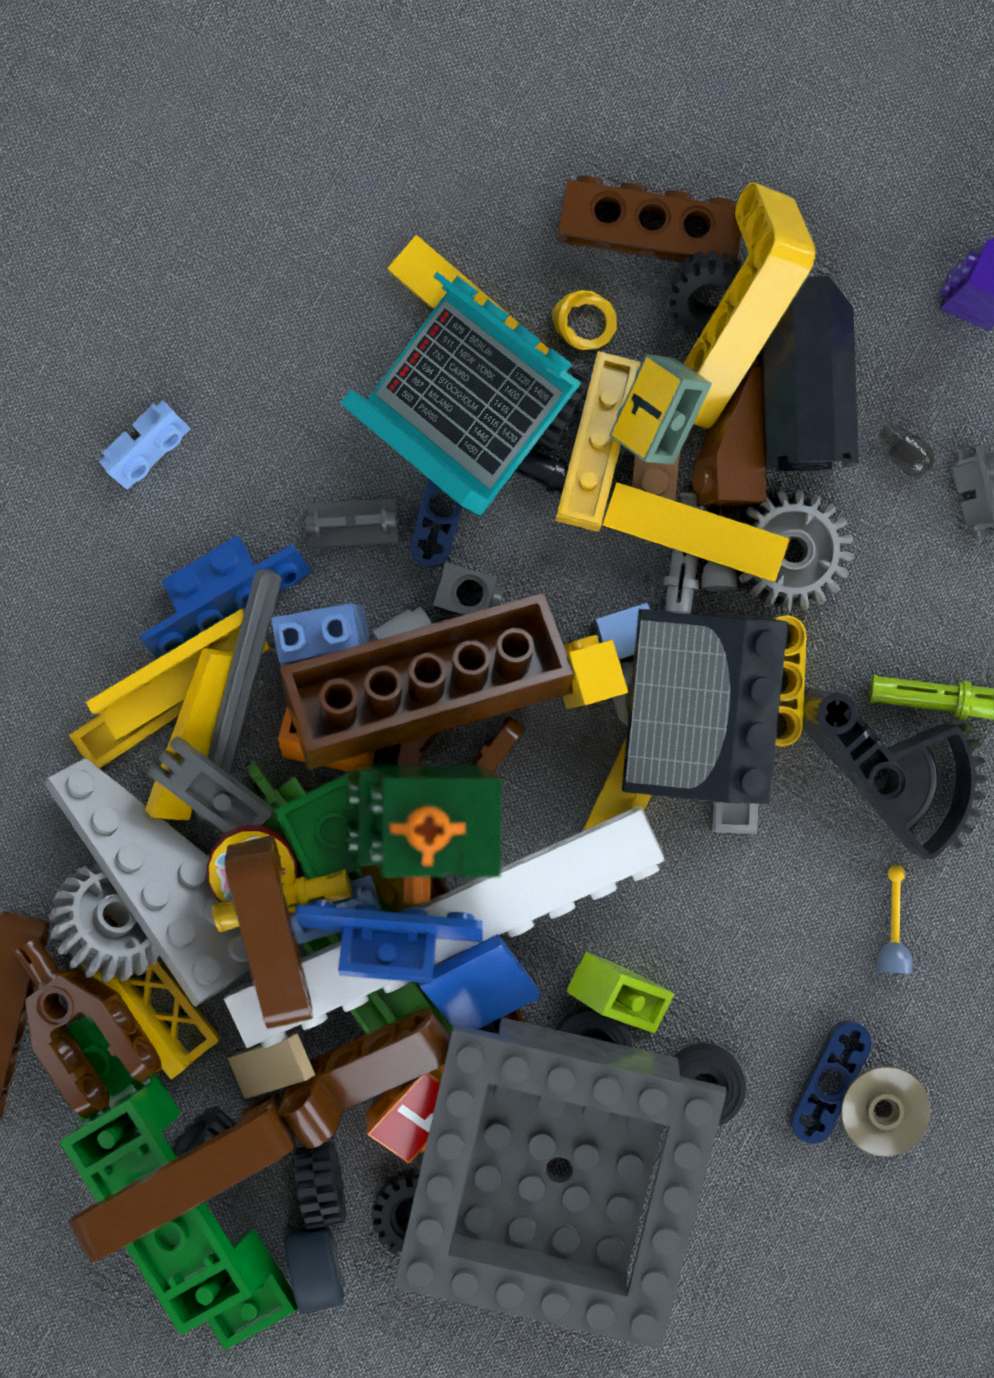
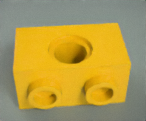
M593 635L564 645L574 672L569 694L563 695L566 709L585 706L628 693L613 639L599 643L597 635Z

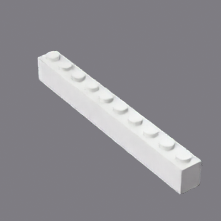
M639 805L502 867L501 877L477 878L431 899L430 902H424L413 908L425 910L429 916L447 917V914L450 912L472 914L475 916V919L483 921V941L507 932L509 937H514L534 927L533 919L549 913L551 919L562 916L576 908L573 901L589 894L593 900L599 899L617 890L618 888L615 883L632 875L634 881H638L659 871L657 864L665 861L664 854L642 806ZM437 939L434 966L481 942ZM340 940L301 958L313 1007V1019L267 1029L253 980L232 989L226 995L224 1001L246 1048L258 1043L261 1044L262 1048H267L284 1040L287 1037L285 1031L301 1024L303 1030L310 1029L327 1020L326 1013L342 1006L344 1012L350 1011L366 1003L369 1000L367 994L383 987L385 993H389L405 986L409 982L339 976L338 966L342 942Z

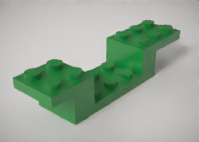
M85 1015L67 1028L105 1084L109 1093L110 1103L91 1118L85 1119L79 1116L82 1124L59 1142L98 1202L177 1158L161 1132L182 1113L157 1074L143 1083L129 1074L116 1054L112 1056L107 1049L110 1047V1044L91 1016L86 1017ZM205 1202L125 1246L180 1335L207 1321L226 1350L298 1309L292 1288L255 1229L252 1228L229 1242Z

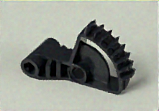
M817 689L804 691L803 729L847 775L909 852L922 859L931 860L936 858L949 845L958 849L964 847L957 835L960 831L967 834L974 832L971 825L965 822L968 816L978 818L981 815L979 810L972 808L973 800L980 801L986 798L984 793L975 791L976 783H983L987 780L985 775L975 773V767L983 765L986 761L983 757L972 756V752L978 749L981 743L976 739H966L974 729L971 724H939L886 748L880 738L872 731L871 727L858 714L856 704L848 695ZM947 738L953 751L956 768L954 797L941 826L927 842L921 845L910 830L928 813L935 799L938 785L936 762L928 746ZM885 768L888 773V783L882 790L877 791L874 786V776L879 770Z

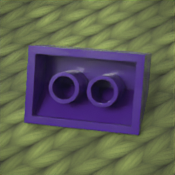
M994 238L987 240L976 252L969 250L964 260L960 259L955 268L949 270L939 290V294L945 296L940 310L986 331L994 327Z

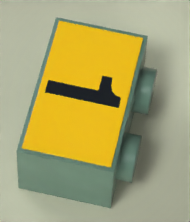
M646 354L642 365L636 372L635 380L627 398L618 411L617 419L609 436L644 462L674 465L712 383L676 358Z

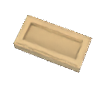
M298 1033L287 1036L284 1040L270 1047L262 1048L259 1045L237 1052L227 1058L245 1099L306 1081L315 1075Z

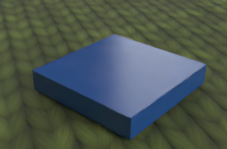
M498 934L434 966L432 983L419 982L421 989L452 1027L456 1024L478 1030L541 998L535 982Z

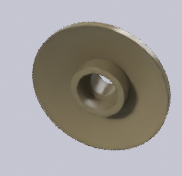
M881 1066L863 1072L851 1082L842 1099L841 1119L847 1135L860 1149L872 1155L883 1157L896 1156L910 1150L922 1139L930 1122L931 1106L925 1088L913 1075L900 1068ZM882 1100L888 1101V1111L882 1115L876 1114V1104Z

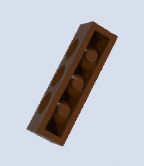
M578 176L576 181L567 179L558 231V243L680 263L686 258L692 262L694 254L702 252L703 257L709 256V250L717 251V257L721 258L724 253L732 255V263L738 259L742 234L736 221V202L733 200L719 197L710 198L709 202L691 200V194L678 190H667L665 195L648 193L646 186L635 183H622L621 188L603 185L604 181L593 176ZM602 205H611L617 209L620 217L613 223H603L597 219L595 210ZM646 212H654L662 218L664 225L658 230L650 231L640 224L639 217ZM691 219L700 220L705 224L707 234L701 238H693L685 232L684 223Z

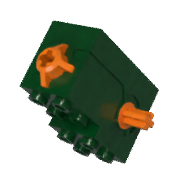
M356 764V775H348L347 802H349V807H356V821H347L348 853H355L358 865H378L382 877H403V902H430L431 877H444V874H460L461 877H501L502 778L484 765Z

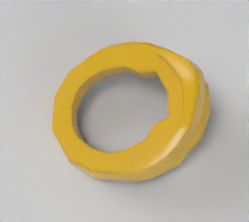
M577 290L569 293L556 303L552 309V320L557 333L567 344L578 350L599 349L609 343L617 330L616 312L611 303L592 291ZM586 304L599 308L606 320L603 333L593 340L576 336L573 329L567 326L568 314L572 307L578 308Z

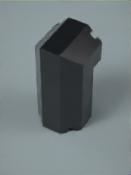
M807 276L756 357L760 363L762 379L765 470H772L778 465L777 462H779V471L785 472L832 469V462L842 461L843 468L853 467L859 463L854 307L830 276Z

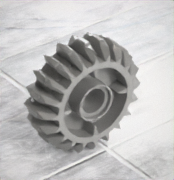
M797 490L794 492L792 504H789L785 491H779L776 493L777 507H774L771 500L766 497L767 501L760 503L763 515L753 508H749L745 514L754 523L753 527L797 540L803 547V557L798 563H790L783 559L775 583L747 573L741 574L738 580L741 584L752 578L757 582L749 591L751 597H756L763 589L768 591L764 599V605L767 607H771L775 603L777 596H780L782 611H789L791 609L793 598H796L798 608L803 611L809 608V594L814 602L820 605L826 601L825 595L821 590L822 587L832 594L839 591L838 584L831 577L835 576L841 579L848 577L849 571L838 566L839 561H852L854 554L840 551V546L853 542L852 535L838 537L836 530L843 528L847 521L845 518H841L831 523L828 517L836 510L833 504L828 505L822 512L818 511L817 508L821 502V496L815 494L809 500L808 505H803L804 492Z
M94 863L90 870L85 866L78 869L74 878H67L61 885L62 891L57 892L52 900V904L56 908L50 912L48 921L56 924L50 932V938L63 940L58 947V955L70 952L73 956L69 963L70 968H76L82 963L87 966L85 969L86 978L92 977L98 970L101 973L103 983L109 982L115 974L123 982L132 976V972L137 976L142 975L148 969V964L154 965L161 958L98 863ZM103 915L113 917L118 922L119 928L108 925Z

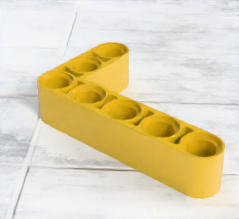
M750 182L744 188L735 210L736 221L749 255L683 363L712 383L693 425L704 429L712 427L807 277L815 259V245L796 201L790 196L755 182Z

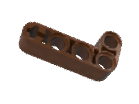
M270 835L228 845L225 855L226 876L266 1028L272 1029L313 1019L310 992L282 886V865L275 837Z
M430 1009L418 1010L309 1060L315 1075L306 1081L287 1086L278 1113L306 1148L318 1147L326 1142L336 1131L344 1109L443 1066L446 1061L451 1036Z

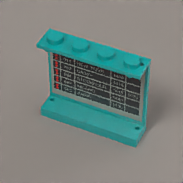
M436 272L433 277L443 284L442 289L446 291V294L367 399L350 389L340 404L457 503L481 516L581 383L567 372L572 366L569 361L552 348L549 349L546 355L536 348L541 340L519 323L514 330L507 326L504 322L509 315L488 299L483 306L476 302L473 298L478 291L459 276H456L450 282L440 273Z

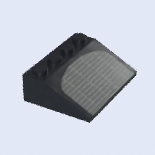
M638 609L621 791L722 803L769 804L788 622L755 615Z

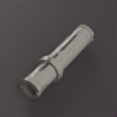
M680 493V503L705 511V507H697L696 493ZM673 549L669 576L664 577L663 586L667 587L665 610L691 612L694 591L699 590L700 581L696 580L699 557L690 554L684 556L683 552ZM686 566L681 602L677 603L682 567Z

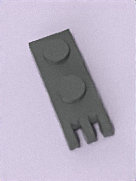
M178 736L171 741L170 746L183 757L179 759L168 750H164L158 757L171 771L167 772L156 763H153L147 770L154 780L225 833L241 825H263L272 814V806Z

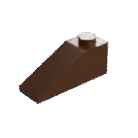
M753 366L748 369L713 426L709 428L696 459V469L692 478L693 489L697 494V507L747 508L767 501L761 367Z

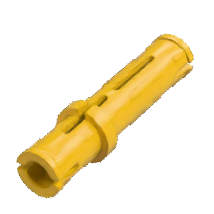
M345 869L308 880L305 876L295 879V883L283 887L289 913L296 911V905H308L313 900L333 902L353 897L350 879ZM233 900L212 905L213 918L220 933L239 927Z

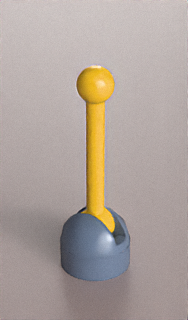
M893 865L887 872L888 878L892 881L890 942L885 944L880 949L879 954H877L876 972L913 973L912 955L909 949L900 943L901 881L905 878V870L900 865Z

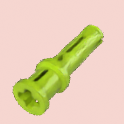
M875 674L871 677L869 703L953 712V717L963 721L967 717L994 720V688L972 686L968 680L958 682L954 686L882 677Z

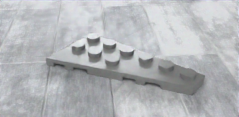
M87 758L48 777L45 786L194 1007L251 972L240 927L220 933L215 925L212 905L220 902L215 899L207 883L208 855L162 818H152L144 811L146 806Z

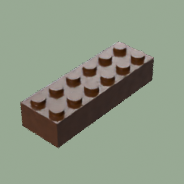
M544 593L280 667L282 690L308 770L569 694L574 675Z

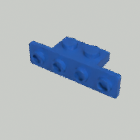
M237 535L162 580L177 613L142 633L140 638L146 648L158 659L238 610L246 609L254 574L257 569H269L279 574L282 579L279 591L293 586L299 579L308 575L311 570L294 545H289L258 565H255L245 544Z
M313 900L308 905H296L295 911L300 927L343 931L338 966L339 976L432 983L437 939L483 942V921L475 919L474 915L466 912H450L447 914V917L429 916L427 911L418 908L401 909V913L382 912V908L371 904L355 905L354 909L336 908L334 903L323 900Z

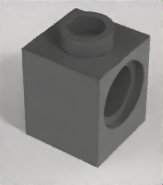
M446 562L433 606L463 616L500 605L504 590L496 588L498 583L497 577ZM469 581L478 583L483 589L482 600L472 607L461 604L457 596L460 586Z

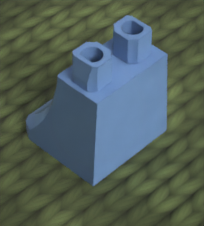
M350 603L271 618L281 667L370 642L365 610L362 605Z

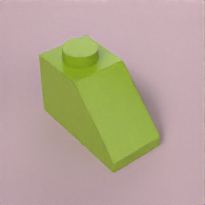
M585 952L566 990L567 993L599 1014L652 1033L656 1032L675 995L668 989L610 960L589 952Z

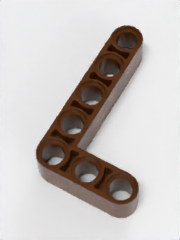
M4 911L0 917V1121L5 1109L28 1018L25 999L34 993L33 988L36 987L13 952L22 948L24 944L36 937L40 938V942L45 948L50 929V923L47 921Z
M268 1096L242 1111L238 1115L236 1125L96 1202L69 1219L68 1223L90 1264L107 1257L290 1153L294 1149L295 1133L279 1115L280 1105L275 1096Z

